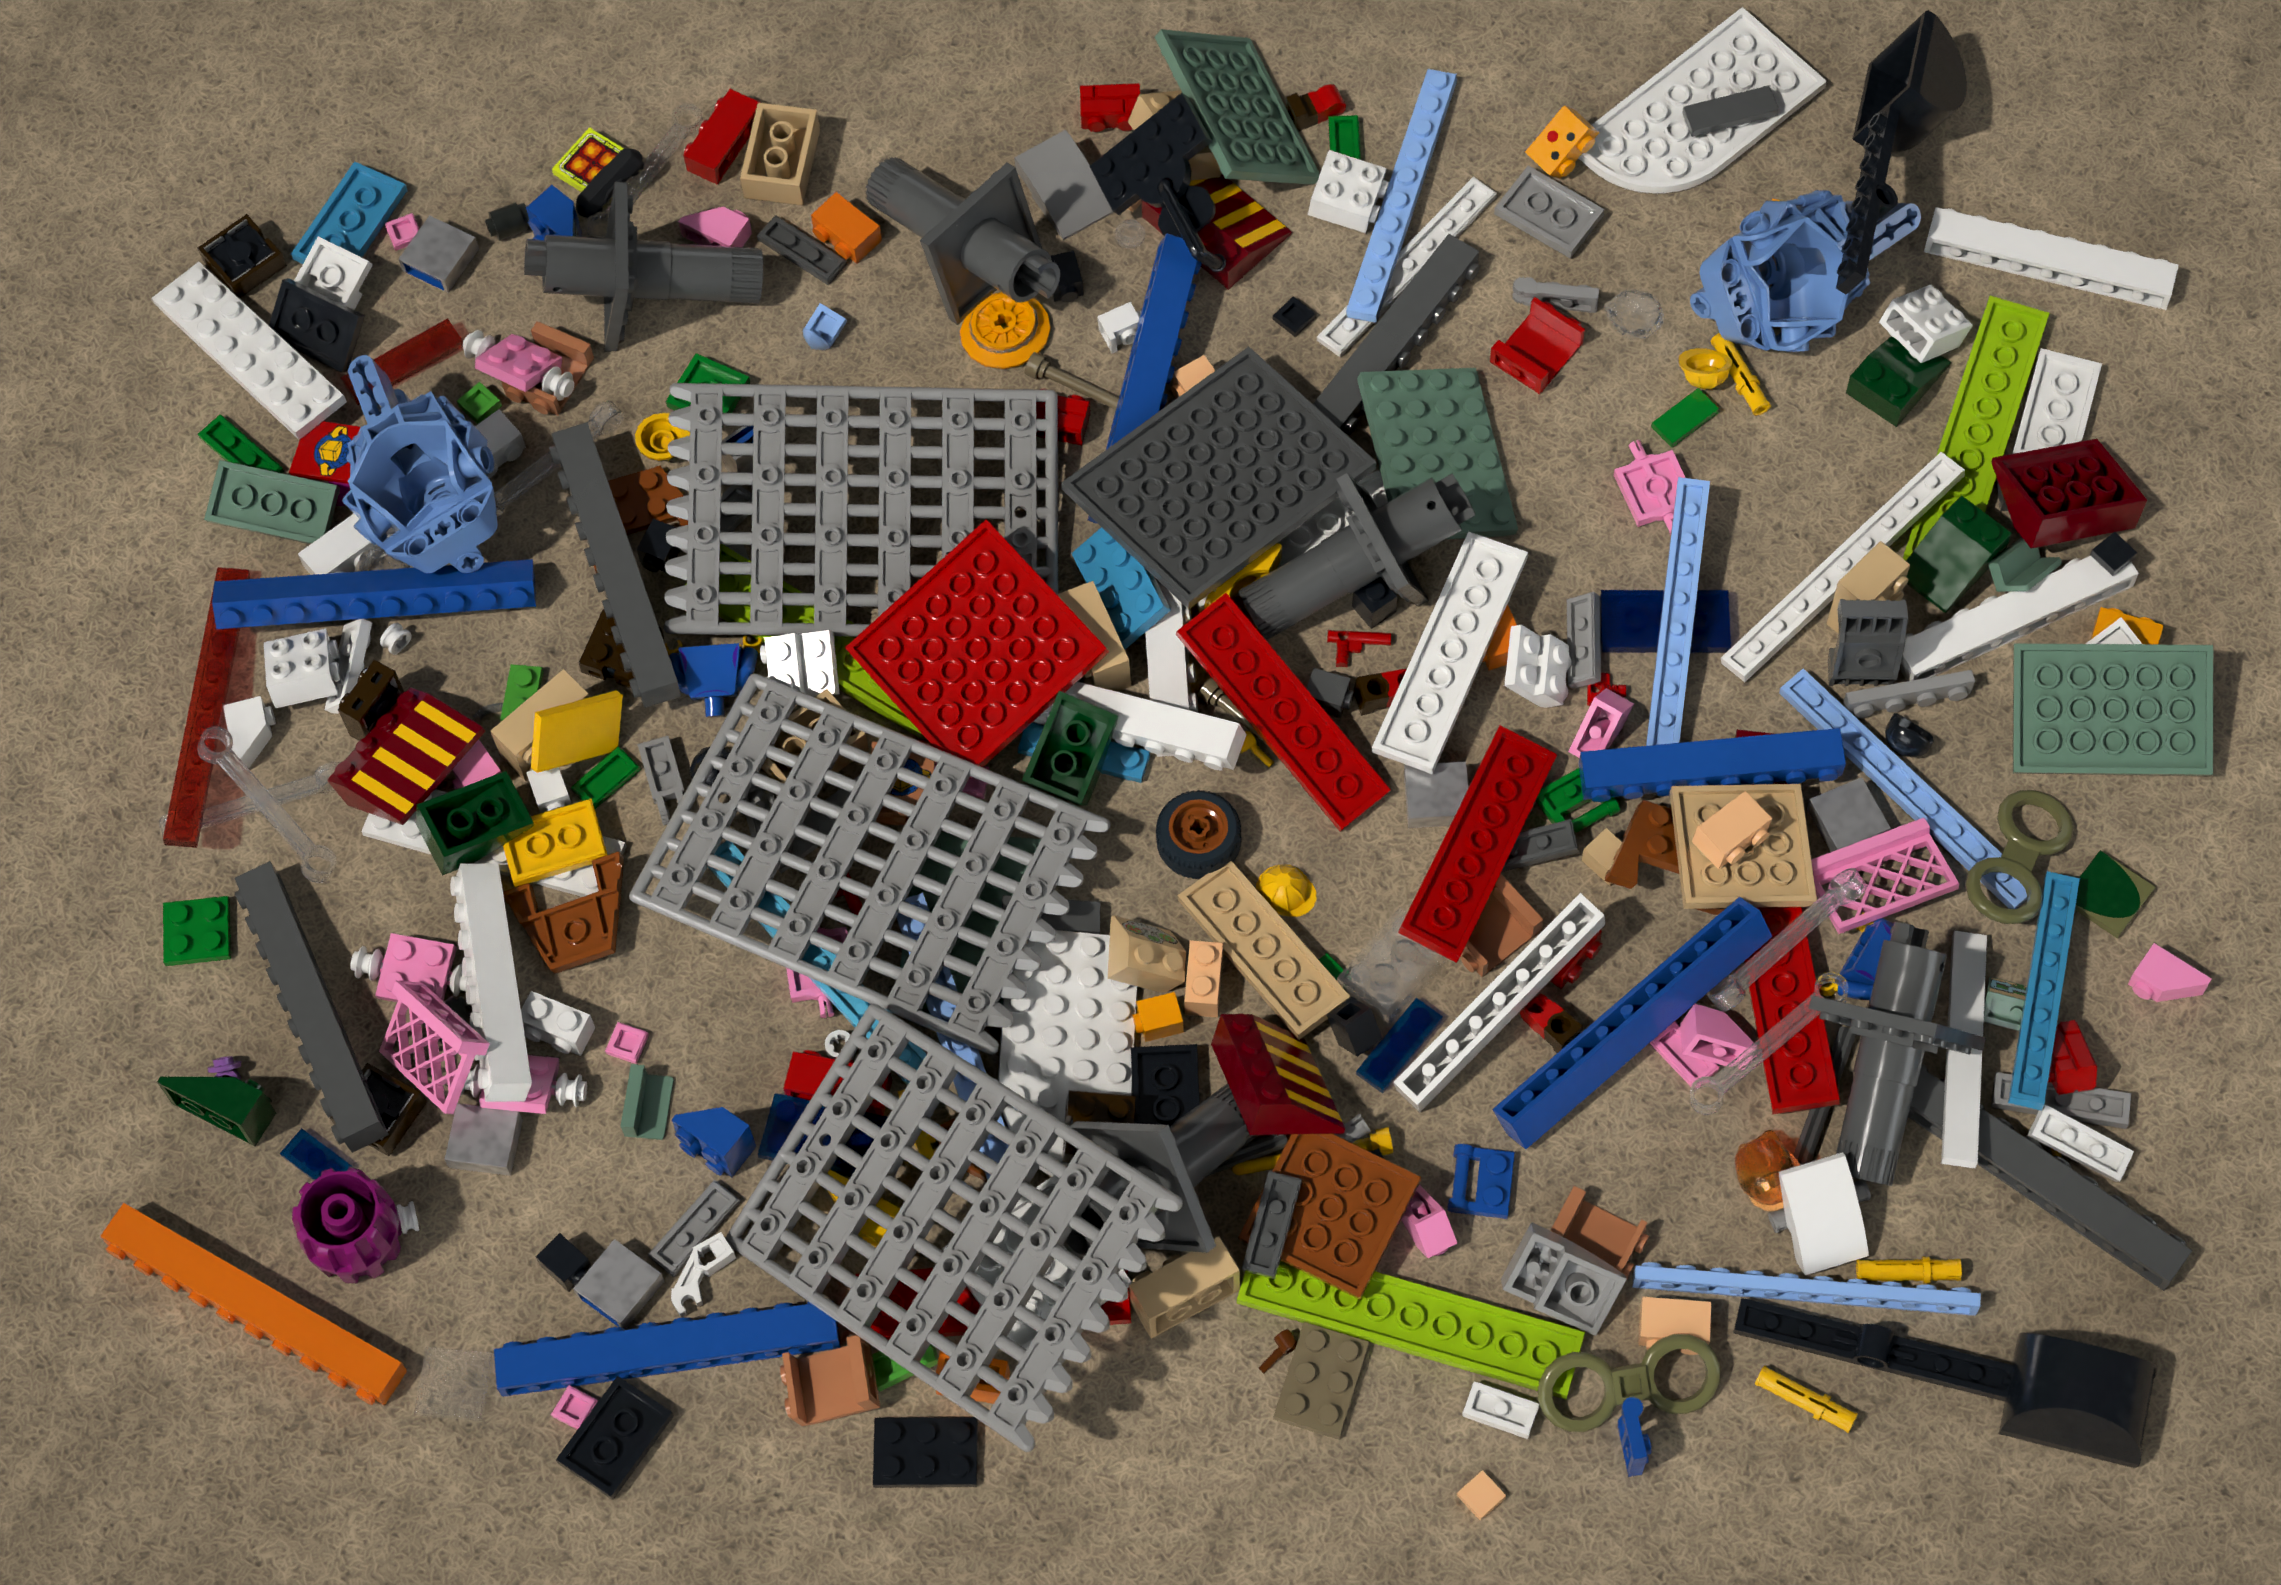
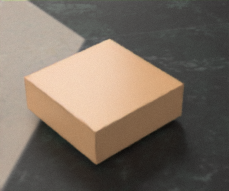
M1483 1470L1457 1492L1459 1499L1480 1521L1506 1498V1494Z

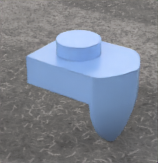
M820 303L803 329L804 339L811 349H829L847 323V319Z

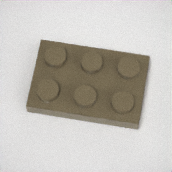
M1304 1322L1273 1420L1339 1440L1366 1357L1369 1341Z

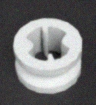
M394 623L384 631L380 644L382 647L388 648L391 654L397 655L410 642L412 635L408 630H403L401 624Z
M836 1030L825 1039V1049L830 1059H835L839 1055V1053L835 1052V1048L832 1045L833 1042L836 1041L838 1044V1040L842 1039L846 1043L851 1035L844 1030Z
M409 1202V1205L406 1207L398 1204L397 1209L403 1234H407L409 1229H414L415 1232L420 1231L414 1202Z

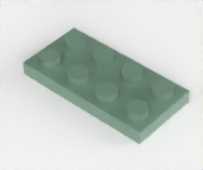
M219 460L204 520L210 523L312 544L330 531L340 487L329 483Z

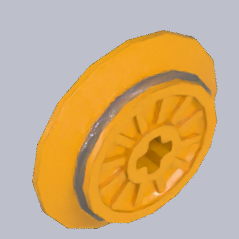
M1002 292L986 298L964 319L960 329L962 346L971 359L985 367L1006 369L1021 366L1028 362L1034 352L1039 353L1047 344L1051 328L1048 313L1039 301L1032 298L1026 302H1016ZM1006 323L1008 327L1002 328L1000 324Z

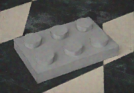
M1528 165L1496 205L1494 214L1571 258L1602 219L1605 209Z

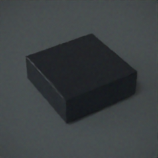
M1294 296L1273 315V320L1294 337L1301 333L1316 318V313Z
M2113 532L2092 549L2090 555L2114 576L2136 558L2137 552L2116 532Z

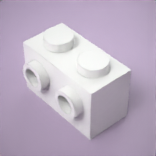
M533 991L530 992L521 1009L525 1037L535 1042L540 1040L547 1042L554 1049L565 1054L571 1052L581 1056L595 1030L590 1014Z

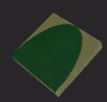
M2100 850L2079 877L2075 911L2118 939L2153 893L2155 886Z

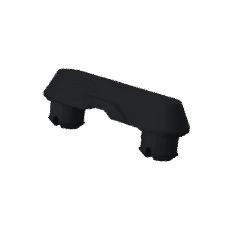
M622 149L608 165L604 166L591 180L589 185L578 195L576 199V211L578 214L589 220L596 219L597 214L602 213V207L612 197L615 182H627L631 176H636L639 174V170H643L644 163L641 153L635 149Z

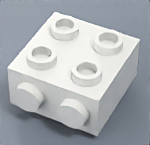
M1329 150L1310 201L1308 215L1366 233L1369 222L1375 224L1380 210V206L1376 205L1378 198L1384 199L1389 181L1384 180L1387 168Z
M1931 284L1893 299L1879 321L1888 333L1897 339L1909 351L1911 356L1920 363L1959 348L1973 326L1964 317L1963 313L1952 306L1943 297L1942 293Z
M326 629L264 642L266 687L275 708L338 695L337 681H341L342 677L339 664L335 662V659L340 658L336 640H330Z

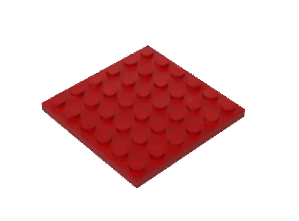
M987 519L845 647L933 747L981 767H984L1046 711L1054 703L1058 691L1064 693L1068 691L1109 653V650Z

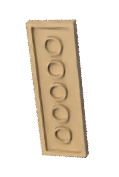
M1232 861L1219 870L1206 874L1177 895L1181 905L1213 942L1223 943V953L1298 1040L1326 1021L1328 1013L1351 998Z

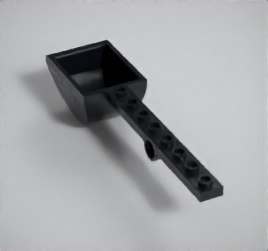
M1926 10L1868 66L1853 140L1864 146L1866 150L1859 166L1861 173L1855 185L1857 190L1855 200L1850 208L1852 215L1846 227L1848 232L1847 239L1841 250L1843 253L1842 262L1837 269L1839 276L1836 289L1845 295L1866 278L1876 225L1898 204L1896 192L1890 185L1885 183L1891 153L1905 151L1917 146L1960 108L1966 97V73L1958 48L1941 20L1929 10Z
M1741 1298L1733 1334L2005 1401L1999 1429L2000 1435L2127 1467L2137 1468L2140 1464L2152 1387L2158 1368L2152 1362L2115 1350L2069 1339L2035 1333H2019L2013 1363L2010 1365L1894 1336V1332L1891 1329L1881 1325L1862 1324L1858 1327Z

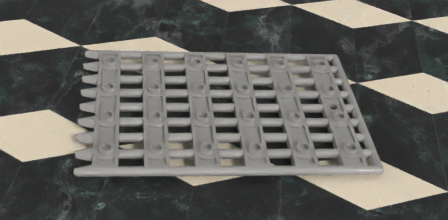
M673 383L670 386L669 391L673 397L689 401L691 406L674 410L668 416L669 423L672 426L690 431V436L672 440L668 444V452L672 456L690 461V464L673 469L667 474V480L670 485L688 490L689 495L672 499L666 505L667 512L670 515L688 520V525L671 529L666 533L668 544L688 550L687 555L670 559L665 564V570L669 575L687 580V585L669 589L664 595L665 602L668 605L686 610V615L669 619L665 622L664 630L666 633L781 636L830 630L833 631L834 636L857 637L870 624H846V606L878 607L879 617L910 589V577H923L935 566L910 565V547L942 548L943 559L974 531V519H1005V536H1003L1005 540L1042 579H1046L1047 585L1058 595V395L1054 390ZM723 396L754 397V414L723 413ZM786 397L817 398V415L785 414ZM848 399H880V416L848 415ZM911 400H942V417L911 416ZM974 401H1004V418H974ZM1036 402H1045V419H1036ZM722 426H754L753 443H722ZM785 427H817L816 444H785ZM848 428H879V445H848ZM911 429L942 430V446H911ZM974 430L1004 431V447H974ZM1036 431H1045V448H1036ZM722 455L753 456V473L721 472ZM785 456L816 457V474L785 473ZM848 457L879 458V475L848 474ZM911 458L942 459V476L911 475ZM974 460H1004V477L974 476ZM1036 461H1045V478L1036 477ZM721 485H753L752 502H721ZM784 486H816V503H784ZM847 487H879V504H847ZM911 488H942V505H911ZM974 489H1004V506H974ZM1036 490H1046V507H1036ZM1019 508L1024 509L1026 516L1018 518L1014 513L1015 510ZM721 515H752V532H720ZM784 516H816L815 533H784ZM847 517H879V534H847ZM910 518H942V535H910ZM1037 520H1046V537H1037ZM720 544L752 545L751 562H720ZM783 546H815V563H783ZM847 546L878 547V564H847ZM1037 549H1046V567H1037ZM719 574L751 575V592H719ZM783 575L815 576V593H783ZM847 576L878 577V594H846ZM719 604L751 605L750 622H719ZM783 605L814 606V623H782Z
M751 674L629 894V899L636 904L865 1002L878 1004L891 1013L993 1055L998 1051V1042L984 1031L985 1027L1005 1028L1013 1023L1012 1013L998 1002L1000 997L1022 999L1027 996V986L1013 974L1014 970L1036 971L1041 968V958L1027 946L1028 942L1050 943L1055 940V930L1041 918L1042 914L1064 915L1069 912L1070 905L1068 900L1055 890L1056 887H1079L1083 884V874L1069 863L1070 859L1091 860L1097 856L1096 845L1083 835L1084 831L1107 832L1111 823L1107 818L766 677ZM758 688L763 690V693L755 706L749 702ZM796 704L821 714L813 730L788 720ZM742 715L749 717L741 732L734 730ZM853 728L879 738L872 754L846 744ZM781 731L807 741L799 757L774 747ZM727 742L734 743L727 759L720 757ZM911 752L937 762L930 778L904 768ZM839 755L865 765L857 781L831 770ZM766 758L792 768L785 783L759 773ZM712 769L719 770L720 772L712 786L705 784ZM970 776L996 787L989 803L962 792ZM897 779L923 789L916 805L890 795ZM824 782L851 792L843 808L817 798ZM752 784L778 795L770 811L744 800ZM726 794L731 798L729 802L721 803L719 802V797ZM698 795L705 799L698 812L694 813L690 810ZM1028 801L1055 811L1048 827L1021 816ZM956 803L982 814L975 830L948 819ZM883 806L909 817L902 832L875 822ZM810 809L836 819L828 835L802 825ZM737 812L763 822L755 838L730 828ZM683 822L690 826L681 841L675 837ZM1014 828L1041 838L1034 854L1007 844ZM941 831L968 841L961 857L934 847ZM869 833L895 844L887 860L861 849ZM796 836L822 847L814 863L788 852ZM722 839L748 849L741 865L714 855ZM668 850L674 851L675 854L668 867L660 866ZM1000 855L1028 866L1020 882L993 871ZM927 858L954 869L946 885L919 874ZM854 861L880 871L873 887L846 877ZM781 863L807 874L799 890L773 880ZM708 866L734 877L725 893L700 883ZM653 877L660 879L651 896L645 892ZM986 883L1013 893L1006 910L979 899ZM913 885L940 896L932 913L905 902ZM840 888L866 899L858 915L832 905ZM766 891L792 902L784 918L758 907ZM693 894L719 904L711 920L684 910ZM972 910L999 921L992 937L965 927ZM898 913L925 924L918 940L891 930ZM825 916L851 927L843 943L817 932ZM751 919L777 929L769 946L743 935ZM958 938L985 949L977 966L950 955ZM884 941L911 952L903 968L876 957ZM810 944L837 955L829 971L802 960ZM943 966L971 977L963 994L936 983ZM869 969L896 980L889 996L862 986ZM929 994L956 1005L948 1022L921 1011Z
M870 1004L725 1239L730 1247L1021 1450L1030 1452L1035 1447V1440L1025 1427L1027 1421L1031 1420L1043 1424L1054 1419L1053 1408L1043 1395L1046 1390L1066 1393L1072 1389V1379L1062 1364L1065 1359L1078 1363L1091 1359L1090 1347L1082 1338L1081 1333L1084 1329L1100 1333L1110 1328L1109 1318L1100 1307V1302L1102 1299L1122 1302L1128 1298V1289L1118 1276L1119 1271L1124 1269L1140 1272L1147 1268L1146 1257L1136 1245L1138 1240L1144 1239L1157 1242L1164 1239L1165 1228L1155 1213L1158 1208L1172 1212L1178 1211L1183 1205V1200L1178 1195L878 1004ZM875 1020H878V1025L876 1026L870 1038L868 1039L865 1036L867 1035ZM909 1041L928 1052L917 1070L899 1059ZM859 1048L861 1050L852 1067H849V1062ZM891 1070L910 1081L900 1098H897L881 1087ZM958 1072L977 1084L967 1101L948 1090ZM842 1077L844 1080L834 1096L830 1094L839 1078ZM873 1099L892 1110L882 1128L863 1116ZM940 1101L959 1113L949 1131L930 1119ZM1008 1104L1027 1116L1017 1134L997 1122ZM821 1107H826L816 1125L812 1122ZM855 1128H858L874 1139L864 1157L845 1145ZM922 1130L941 1142L931 1160L912 1148ZM989 1134L994 1135L1009 1145L999 1163L979 1151ZM807 1135L808 1138L797 1154L794 1152L803 1136ZM830 1135L831 1142L829 1145L823 1146V1138ZM1058 1136L1078 1148L1068 1166L1048 1154ZM837 1157H840L856 1168L846 1186L827 1174ZM904 1159L923 1171L913 1189L894 1177ZM788 1163L790 1167L783 1176L782 1180L778 1182L777 1178L781 1174L785 1165ZM971 1163L991 1175L981 1192L961 1181ZM1040 1166L1060 1178L1050 1196L1029 1184ZM1109 1169L1130 1182L1119 1200L1099 1187ZM820 1185L838 1197L828 1215L809 1203ZM886 1189L905 1201L895 1218L876 1207ZM953 1192L973 1204L962 1222L943 1210ZM768 1193H772V1196L765 1205L764 1209L762 1211L759 1210V1207L763 1203ZM1021 1196L1042 1208L1031 1226L1011 1213ZM1091 1199L1111 1211L1101 1230L1080 1217ZM802 1214L820 1226L810 1244L792 1232ZM868 1218L887 1230L877 1247H874L858 1236ZM753 1221L754 1225L743 1240L741 1238L750 1222ZM935 1221L954 1233L944 1252L925 1240ZM1003 1225L1023 1237L1013 1256L993 1243ZM1072 1229L1093 1241L1083 1259L1062 1247ZM784 1243L802 1255L792 1273L774 1261ZM850 1247L869 1259L858 1277L840 1265ZM917 1251L936 1263L926 1281L907 1269ZM985 1255L1005 1267L995 1285H992L975 1273ZM1054 1259L1075 1272L1064 1290L1044 1277ZM832 1276L850 1288L841 1306H838L822 1294ZM899 1280L918 1293L908 1311L888 1298ZM966 1285L987 1297L976 1315L957 1303ZM1036 1289L1056 1301L1046 1320L1025 1307ZM880 1310L900 1322L890 1340L870 1328ZM949 1314L968 1327L958 1345L938 1332ZM1017 1319L1038 1332L1027 1350L1007 1337ZM930 1344L950 1357L939 1375L920 1362ZM999 1349L1019 1361L1009 1380L988 1367ZM980 1379L1001 1392L990 1410L970 1397Z

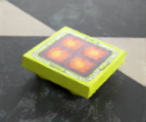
M589 127L552 168L553 175L582 192L598 172L608 165L624 148Z

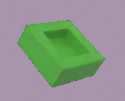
M478 382L457 400L459 408L477 424L502 407L501 401L481 382Z

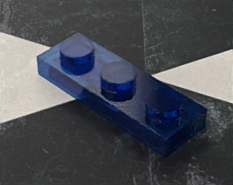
M1415 998L1357 1069L1356 1075L1383 1094L1440 1024L1443 1016L1418 998Z

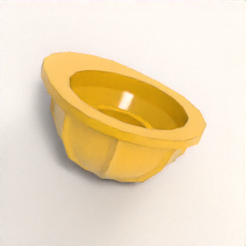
M1706 348L1690 349L1679 355V366L1684 371L1686 380L1690 385L1703 390L1713 389L1724 383L1733 365V361L1729 356Z
M670 413L653 414L645 418L637 427L635 433L636 446L640 453L651 460L669 461L675 456L668 452V444L672 440L690 436V431L674 427L669 423L668 416Z
M1278 864L1266 869L1259 876L1256 883L1258 892L1282 916L1299 917L1307 914L1314 907L1317 900L1316 890L1312 882L1300 869L1291 865Z

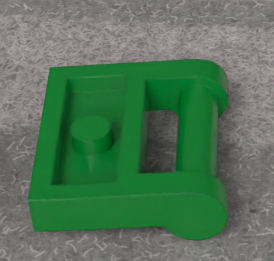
M1579 768L1542 788L1535 801L1551 824L1565 821L1563 816L1592 801V799L1583 800ZM1611 797L1610 800L1602 802L1599 806L1572 820L1575 834L1607 815L1612 817L1619 813L1620 807L1616 799Z

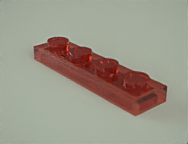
M447 318L373 360L388 375L391 385L394 386L463 348V340ZM349 374L342 376L341 380L357 406L360 405Z

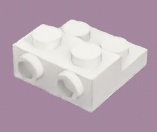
M318 236L294 281L355 310L362 297L359 289L373 264Z
M1523 625L1511 626L1504 686L1539 707L1548 708L1563 705V701L1568 696L1566 673L1572 663L1569 656V645L1551 634L1539 636Z
M833 631L788 634L765 638V645H762L760 648V657L763 664H767L769 677L766 678L811 697H816L826 689L832 695L840 694Z

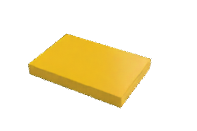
M616 690L535 712L531 768L536 773L608 754L615 750L619 744L623 695Z
M592 799L531 816L534 826L503 845L515 887L592 865V860L608 855Z

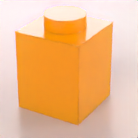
M1175 992L1136 1001L1137 1013L1132 1014L1136 1033L1143 1032L1145 1042L1184 1032L1183 1019Z

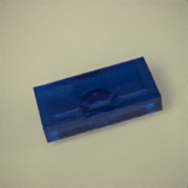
M302 1128L280 1153L282 1158L313 1181L321 1176V1171L333 1168L335 1171H347L349 1167H352L351 1164Z

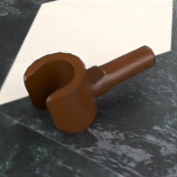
M1289 1329L1283 1330L1274 1337V1341L1279 1348L1274 1350L1259 1366L1258 1369L1263 1374L1279 1358L1295 1350L1297 1341Z

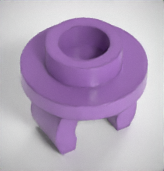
M233 1056L213 1059L214 1065L207 1068L208 1073L217 1072L214 1077L229 1075L241 1080L240 1074L235 1070L241 1067V1061H234Z

